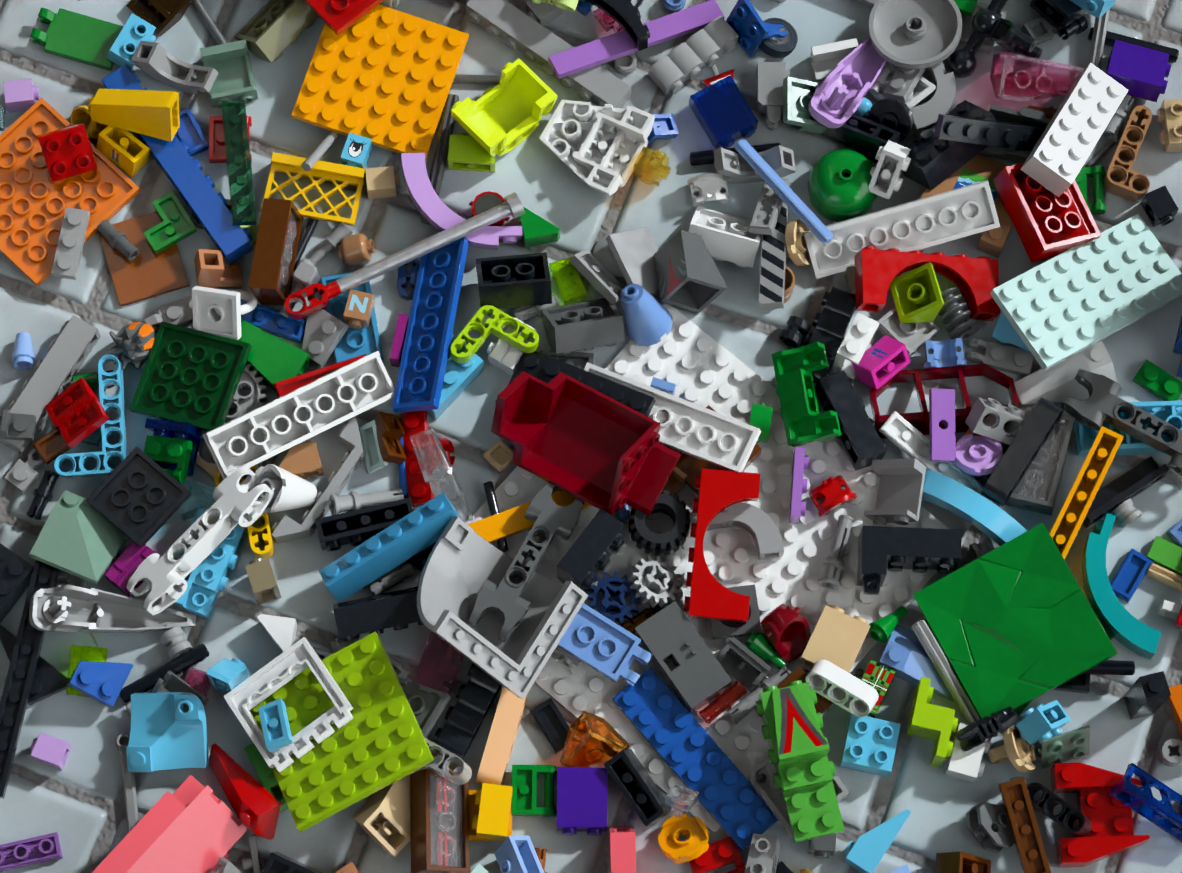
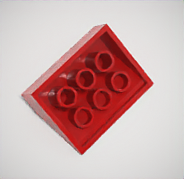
M1024 163L1007 166L994 178V185L1031 263L1052 258L1073 247L1086 244L1102 236L1075 180L1057 197L1020 170Z

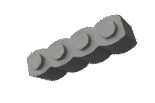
M719 16L703 29L693 34L686 42L674 48L668 55L655 62L649 68V76L665 95L671 92L673 94L677 93L684 86L683 83L685 81L696 79L701 74V69L706 66L712 67L719 61L720 55L724 53L729 54L735 50L738 45L739 35L722 16Z

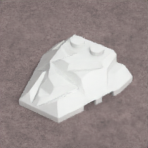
M561 100L539 139L589 187L611 196L619 187L625 186L648 146L647 138L652 131L655 117L633 106H626V109L614 108L612 104L594 106L591 105V102Z

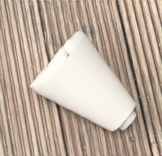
M267 464L265 467L261 466L256 470L255 481L249 490L265 483L274 492L272 500L263 513L305 508L315 503L317 489L314 484L274 464ZM266 492L260 494L257 500H261Z

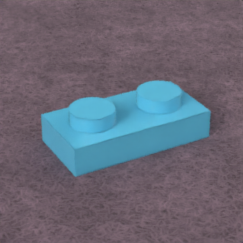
M279 698L259 707L265 745L270 753L293 743L285 702Z

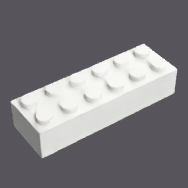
M1090 63L1075 80L1020 170L1059 197L1075 180L1127 94L1128 89Z

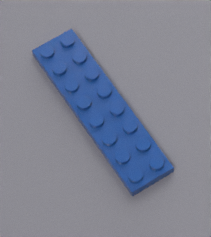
M466 236L432 251L420 259L392 403V410L396 413L435 410L439 408L469 247V241Z
M651 667L640 675L633 687L628 685L612 698V701L741 851L751 844L753 833L763 834L778 821L747 778Z

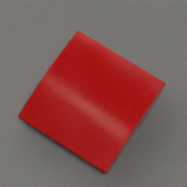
M79 378L45 405L52 423L59 427L66 444L71 448H74L109 420L98 398L83 378Z

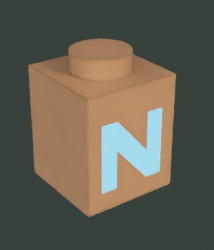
M350 289L343 314L345 324H348L353 329H361L362 327L368 329L375 304L374 294Z

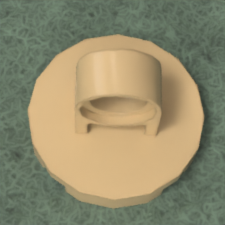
M800 219L791 220L786 226V257H790L795 265L804 266L809 265V262H811L804 233L810 230Z
M1016 724L1003 732L1004 745L988 751L991 764L1010 760L1017 771L1021 773L1031 771L1036 767L1032 764V761L1036 760L1034 744L1029 745L1028 742L1022 739Z

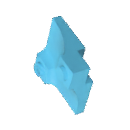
M188 692L131 694V727L129 744L126 747L128 772H152L168 769L206 768L209 766L205 710L201 700L195 694ZM184 703L189 706V709L183 707Z

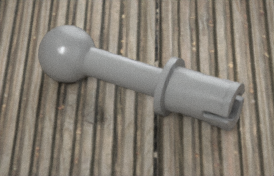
M342 222L330 235L324 236L327 241L308 259L299 260L296 268L301 261L315 266L334 247L338 250V245L341 244L342 239L350 236L353 233L352 230Z

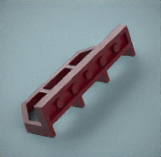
M987 364L899 371L879 389L872 388L870 390L869 399L876 427L875 430L880 438L887 439L879 429L891 415H880L876 398L892 383L914 381L921 412L899 415L923 435H930L929 411L921 381L957 378L964 406L963 409H955V433L967 432L969 429L965 421L972 409L964 377L984 376L1007 388L1011 405L1019 408L1014 380ZM939 423V427L944 429V425Z

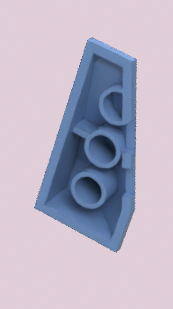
M897 624L879 663L896 670V677L916 686L921 677L931 679L930 687H934V694L955 702L914 631Z

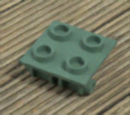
M1087 725L1042 740V745L1040 744V747L1036 748L1038 756L1042 757V769L1052 767L1054 763L1080 759L1089 754L1090 726Z

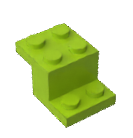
M921 677L915 688L906 735L935 741L930 765L940 767L951 756L953 742L949 740L950 737L952 738L953 733L956 732L958 718L954 717L955 709L929 704L934 687H930L931 679Z

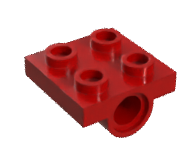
M84 123L38 135L52 182L98 169Z

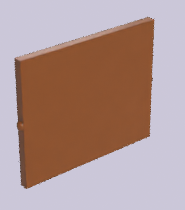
M157 211L112 224L119 232H124L127 235V239L140 250L139 255L133 261H128L118 249H113L109 245L110 242L99 233L120 306L152 297L155 298L158 295L189 287L177 244L156 255L143 234L145 231L163 222Z

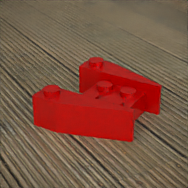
M1080 762L1054 763L1050 768L1052 792L1077 793L1078 811L1087 816L1092 824V829L1087 836L1060 838L1056 842L1058 868L1084 867L1143 845L1150 839V835H1134L1130 791H1140L1145 786V781ZM1079 818V827H1080L1081 824H1082V819H1081V818Z

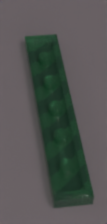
M221 100L232 226L256 225L257 217L245 100Z

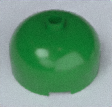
M835 150L822 156L814 164L809 175L808 193L812 206L822 216L837 222L867 214L877 198V195L869 190V184L872 179L870 171L874 167L873 164L864 155L852 150Z

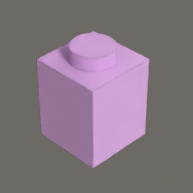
M32 78L3 82L5 104L9 112L28 110L40 99L39 87L34 86Z
M40 732L39 737L34 738L32 741L30 752H32L31 757L35 761L63 770L72 747L66 741Z

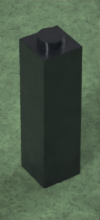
M1164 671L1139 677L1123 696L1130 720L1155 714L1171 696Z

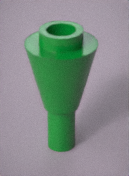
M900 606L892 614L869 624L871 626L869 629L870 636L877 642H887L898 621L907 614V609L904 606Z
M761 631L758 634L753 632L744 644L747 645L750 651L758 657L770 661L779 670L786 665V662L775 654L774 649Z

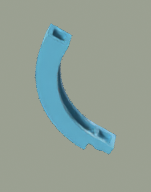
M926 469L922 494L923 501L937 505L961 517L984 532L1000 546L1027 531L1013 517L982 495L947 476Z

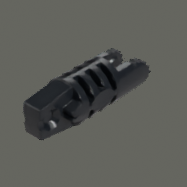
M1010 706L991 713L989 717L985 716L983 719H979L977 724L974 722L956 732L957 740L961 741L960 747L962 751L966 752L983 744L985 739L990 740L992 737L998 736V732L1002 734L1005 730L1019 722V719L1014 709Z

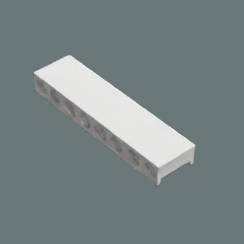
M376 351L202 436L222 478L225 479L242 467L247 466L250 468L393 398L395 388L382 363L379 351Z

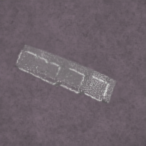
M433 428L410 436L424 480L430 483L434 498L444 492L456 508L462 521L466 523L473 520L455 471Z

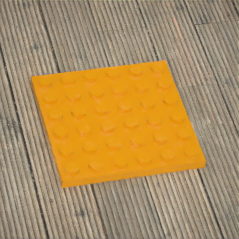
M380 4L338 36L325 23L291 118L348 136L350 132L372 139V145L399 154L425 153L426 161L469 34Z

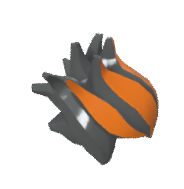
M132 322L124 326L116 335L110 331L109 334L116 345L109 349L107 353L119 356L117 359L122 363V369H125L128 363L140 369L149 357L156 338V330L147 323Z

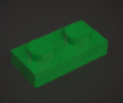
M1147 359L1132 380L1163 401H1177L1182 394V381Z

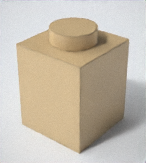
M394 166L365 169L369 199L397 196L396 188L401 187L399 174H394Z

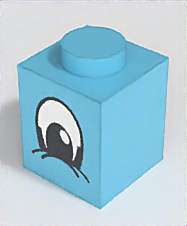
M349 132L340 156L341 164L365 169L373 149L372 139Z

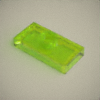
M572 257L549 263L550 271L564 305L587 299V293L578 271L570 262Z

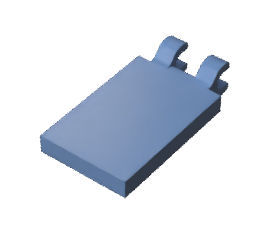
M584 603L557 647L611 681L616 682L618 677H620L632 687L640 677L639 674L629 669L634 658L646 666L653 656L650 652L638 646L642 639Z

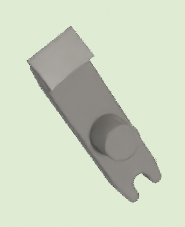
M250 835L249 843L252 857L242 859L243 869L253 868L254 873H261L256 836Z

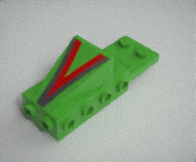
M801 680L790 682L787 684V687L780 689L777 686L764 688L763 692L759 694L758 701H755L758 716H762L764 725H761L763 738L768 740L770 749L767 750L769 762L774 764L776 774H773L776 789L780 788L784 798L795 843L845 831L833 785V776H836L833 761L828 760L827 754L830 751L828 739L824 737L820 729L824 727L822 715L820 712L816 713L814 705L817 703L816 692L814 688L810 689L809 682L802 683Z

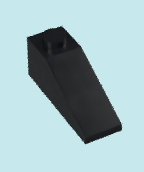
M853 114L841 127L832 128L859 153L876 163L879 161L875 158L880 146L885 147L889 140L899 144L901 132Z

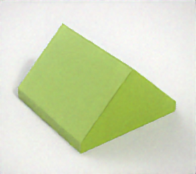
M931 262L894 278L890 284L901 323L933 322L944 305Z

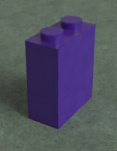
M1115 40L1109 56L1106 74L1128 89L1127 95L1157 102L1159 95L1164 94L1168 81L1164 80V77L1168 78L1171 64H1168L1169 54Z
M557 767V831H562V835H576L577 831H586L587 835L599 836L602 835V832H607L606 768Z

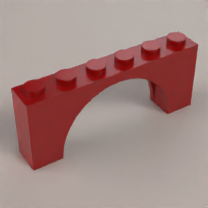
M871 246L862 248L855 256L856 311L880 312L886 305L889 286L896 276L931 262L936 273L946 277L959 288L958 290L967 303L968 311H971L970 319L993 321L1000 314L999 306L990 295L992 289L999 286L998 260L990 259L988 256L970 258L965 254L946 256L942 252L922 254L918 250L899 252V249L895 248L877 250L876 247Z
M704 468L701 469V475L696 474L695 489H699V497L693 500L692 513L697 514L696 523H691L690 538H695L694 548L689 547L688 562H693L692 572H687L686 587H690V597L685 596L684 611H688V618L748 622L750 596L735 593L724 587L714 578L705 562L703 540L711 521L725 508L741 502L758 501L761 474Z

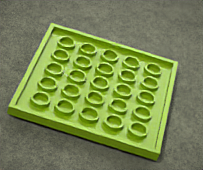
M376 632L321 660L354 708L350 711L353 719L340 729L333 723L331 726L335 732L320 744L313 738L311 741L315 747L299 759L293 753L291 757L294 763L282 772H279L276 767L273 768L293 820L300 832L435 761L381 639ZM308 667L252 708L250 713L262 729L258 708L281 698L285 702L291 735L294 736L332 708L334 703Z

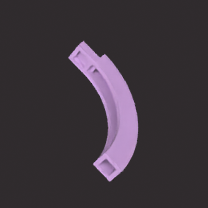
M401 153L400 159L404 183L414 205L424 218L440 232L467 220L449 209L436 194L427 174L425 153ZM486 226L466 237L469 241V246L483 249H498L499 240H503L504 244L517 243V240H521L522 226Z

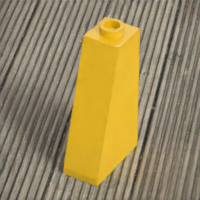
M99 88L96 95L89 100L88 110L91 111V121L169 142H172L180 127L179 93L175 91Z

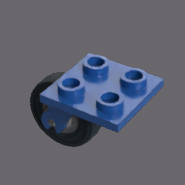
M738 0L726 20L739 35L738 41L740 46L750 58L754 57L757 51H763L774 58H784L790 55L797 45V32L790 23L780 18H768L763 21L749 0Z

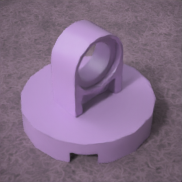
M973 433L967 434L956 443V465L976 480H980L984 475L991 474L1003 457L1002 446L999 441L985 436H973Z

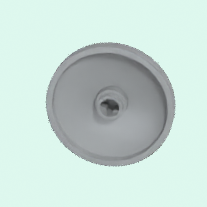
M877 0L869 16V37L874 49L889 63L906 69L928 68L944 61L956 49L962 34V17L954 0Z

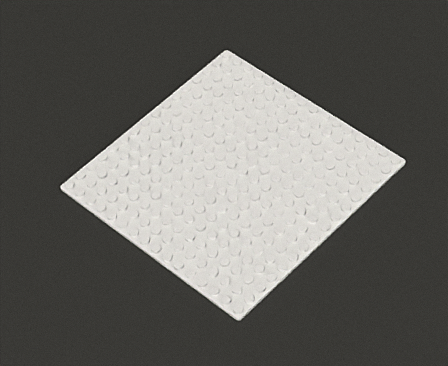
M664 303L663 306L671 314L673 322L669 334L665 333L660 338L661 341L651 346H639L630 340L605 368L606 370L648 386L651 385L653 377L676 384L674 396L705 408L709 405L716 412L749 424L752 404L760 405V403H764L765 406L773 407L768 442L760 441L757 443L762 448L761 454L744 470L747 473L761 474L758 501L743 503L751 504L761 509L775 522L783 540L784 554L781 557L759 560L753 538L743 529L727 527L706 531L703 540V553L707 567L714 578L726 588L755 584L760 622L781 604H789L793 609L799 607L801 610L799 613L809 623L811 635L826 605L829 607L831 605L840 607L845 611L844 614L851 617L859 616L865 619L868 625L888 614H892L900 606L907 608L914 599L913 594L923 589L936 574L937 570L915 573L912 569L891 572L887 568V575L878 595L864 594L863 586H857L858 537L862 526H879L873 524V521L867 518L864 512L865 510H875L880 475L874 472L871 466L855 471L840 440L836 437L823 442L813 441L798 446L805 447V455L809 456L808 470L803 471V478L807 479V491L802 493L801 501L806 502L805 517L800 516L799 524L789 523L795 447L789 446L787 443L784 421L780 415V399L776 389L672 305ZM517 466L495 490L499 511L503 512L532 501L547 481ZM838 475H842L851 492L855 493L857 498L850 503H844L836 507L828 515L820 517L818 515L819 511L809 496V492L822 485V481L830 477L833 479ZM686 484L677 495L679 496V501L683 500L686 503V509H689L691 521L688 537H686L684 545H680L679 550L676 552L672 550L670 555L667 556L664 553H660V558L663 563L668 559L669 567H677L674 573L681 574L678 582H681L683 586L679 589L680 595L674 601H676L688 618V611H684L685 596L690 597V587H686L687 572H692L693 562H688L689 547L694 548L695 538H690L691 523H696L697 514L692 513L693 500L698 499L699 496ZM555 486L553 493L562 489ZM487 500L467 521V525L491 516ZM628 505L629 512L631 513L632 507ZM591 506L581 510L577 526L570 538L566 540L556 535L535 572L564 585L557 578V565L600 509ZM922 506L920 508L919 522H909L908 525L887 523L884 526L949 529ZM614 512L612 516L617 519L616 512ZM658 512L649 515L645 520V525L654 533L664 534L674 527V522L667 514ZM839 515H848L854 519L843 557L845 567L840 572L838 579L839 588L828 589L820 586L817 581L823 573V560L829 556ZM629 520L622 522L625 525L624 534H626L623 539L625 541L623 547L618 553L614 551L609 558L611 562L603 572L599 570L594 577L595 579L599 577L605 580V573H608L610 577H614V573L618 572V578H622L625 574L628 575L627 582L629 583V577L632 574L631 569L641 558L645 560L650 555L655 560L657 557L654 556V552H650L648 555L644 553V548L639 549L636 547V541H632L631 532H629ZM531 529L507 537L509 550L503 553L514 559ZM535 536L533 538L537 543L546 541L542 536ZM497 541L491 543L498 549ZM532 558L524 559L523 565L526 566L527 562L532 560ZM422 573L417 577V580H416V581H417V584H418V585H419V582H420V578H421ZM611 584V586H620L618 584ZM584 590L586 594L593 593L591 590ZM601 591L598 595L599 604L604 599ZM628 594L627 597L624 599V601L627 603V606H629L631 602L630 594ZM611 595V596H610V602L613 601V600H615L616 602H618V601H619V596H617V597L614 598V597H612V595ZM641 596L639 597L641 598V604H635L639 608L638 613L646 608L649 609L651 605L649 601L643 604V597ZM587 597L584 604L589 606L593 601L588 600ZM609 611V612H608V613H611V614H618V612H614V611ZM631 612V614H632L633 617L638 614V613H633V612ZM624 618V623H626L627 621L630 622V620ZM688 618L717 659L718 654L731 638L713 640L709 619ZM618 620L615 621L616 624L621 626ZM761 626L762 634L764 635V637L766 638V640L769 642V640H768L767 636L765 635V632H764V630H763V628H762V626ZM869 632L853 663L850 674L877 643L870 636ZM750 635L734 638L747 647L744 643ZM774 649L775 654H777L782 660H784ZM552 653L534 683L616 752L619 753L622 750L632 749L651 779L660 789L692 816L699 817L710 831H718L721 826L612 701V698L629 684L620 677H618L616 682H613L583 662H580L578 667L574 664L568 667L558 660L560 656ZM802 655L790 663L784 660L787 671L789 670L791 673L799 666L803 670L807 669L809 671L812 668L799 663ZM634 658L629 667L630 670L641 675L651 667L677 697L651 659L644 666ZM672 658L665 661L671 671L677 668ZM762 659L766 664H768L771 667L770 674L766 677L767 679H769L776 672H778L779 669L775 667L770 661ZM728 674L732 680L731 687L691 715L749 781L752 769L768 757L767 750L770 749L768 740L763 738L761 725H764L763 719L754 710L740 720L738 724H735L728 716L727 711L751 693ZM763 775L757 777L758 782L763 778Z

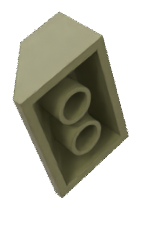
M270 0L234 37L238 41L246 39L247 47L261 60L272 63L282 56L283 51L289 45L297 41L298 35L304 29L309 28L318 15L303 0Z

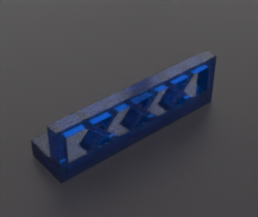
M1129 764L1123 780L1112 786L1110 795L1182 842V813L1178 814L1175 812L1171 801H1176L1182 810V795L1135 764ZM1133 774L1140 778L1142 787H1138L1130 782ZM1154 787L1159 790L1162 800L1154 798L1151 788Z

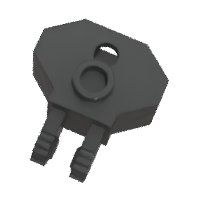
M1002 799L996 805L988 802L981 803L972 807L966 813L968 830L983 849L998 853L1004 847L1010 848L1015 843ZM980 829L985 833V837L980 835Z

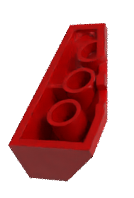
M216 743L213 744L209 756V765L238 819L255 834L272 840L275 835L281 803Z

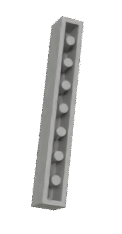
M469 0L466 4L467 17L473 23H480L490 35L503 39L509 48L520 51L529 62H536L548 75L553 74L556 76L548 62V57L574 48L506 0ZM600 65L560 78V82L565 87H572L582 99L592 101L597 106L612 104L614 108H622L631 97V87Z

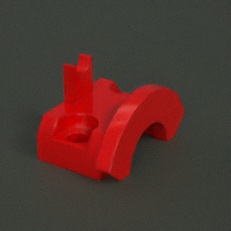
M838 475L833 479L830 477L822 481V485L809 492V496L819 511L818 515L820 517L828 515L836 507L844 503H850L857 498L856 494L851 492L842 475Z

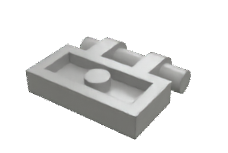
M887 61L874 84L869 89V92L877 95L879 90L884 91L885 98L891 97L906 103L926 69H906L895 66ZM889 75L893 76L890 81L886 80Z

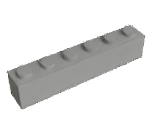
M74 315L70 320L64 322L60 330V336L57 340H53L47 350L48 354L44 360L41 359L37 363L34 375L30 380L27 379L21 389L22 393L18 399H14L8 408L10 413L36 416L34 437L49 416L45 405L67 389L73 380V376L76 375L101 337L96 327ZM0 432V442L22 455L32 442L4 439Z

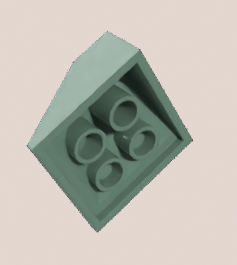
M65 490L47 518L29 557L97 584L128 537L93 508L85 498Z

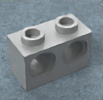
M978 397L965 423L973 433L1011 445L1026 419L1022 416L1021 410L1013 405L1006 407L995 399L987 398L985 400Z

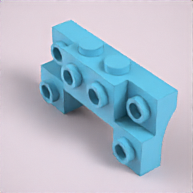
M199 508L198 511H197V513H196V516H195V518H194V520H193V522H192V524H193L206 510ZM237 525L198 567L191 572L188 581L185 580L187 582L185 593L173 603L174 605L200 617L209 618L220 591L224 592L227 587L229 570H233L237 564L238 556L236 554L246 534L245 527Z

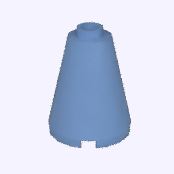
M630 284L622 290L620 297L628 337L639 346H651L661 341L660 338L665 333L668 335L671 331L673 324L671 314L641 285Z

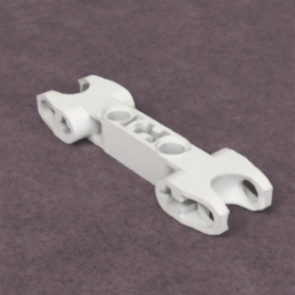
M247 466L235 471L215 488L213 499L216 502L180 536L163 556L158 553L149 555L129 579L126 588L135 597L141 596L152 589L143 605L152 615L162 612L175 603L187 589V582L184 578L195 570L238 524L241 527H248L253 524L272 500L274 492L265 483L256 486L248 492L255 481L256 474ZM248 474L247 478L239 484L241 477ZM266 492L261 500H257L260 494ZM144 580L138 588H134L139 581ZM161 597L159 604L152 607V604Z

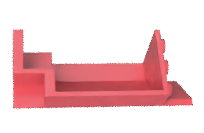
M190 775L173 794L167 791L92 873H215L221 867L218 864L219 858L221 856L226 859L229 858L228 851L248 828L233 816L234 813L222 800L212 794L213 790L208 785L204 787Z

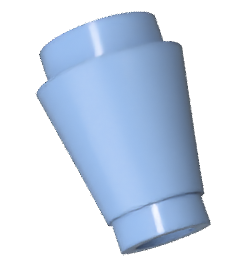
M25 332L16 334L11 357L13 366L19 370L30 369L35 362L31 336Z

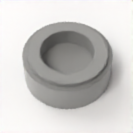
M634 53L614 59V68L618 73L629 75L636 70L637 58Z

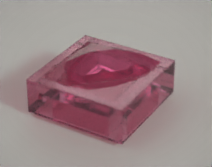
M190 667L185 682L207 698L211 683L206 675L207 672Z

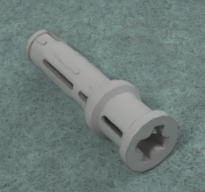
M401 489L358 494L353 491L348 495L340 496L331 494L329 496V509L332 515H337L342 512H350L404 499V495H399L402 493Z
M839 515L829 556L823 560V573L817 581L820 586L828 589L839 588L838 579L841 570L845 567L843 557L854 519L848 515Z

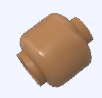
M358 233L344 237L341 244L338 245V252L341 261L353 267L369 263L372 253H375V247L372 239L368 240L365 234Z

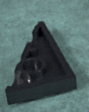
M0 625V640L9 661H11L16 636ZM41 656L38 659L29 695V706L70 688L67 685L69 679Z

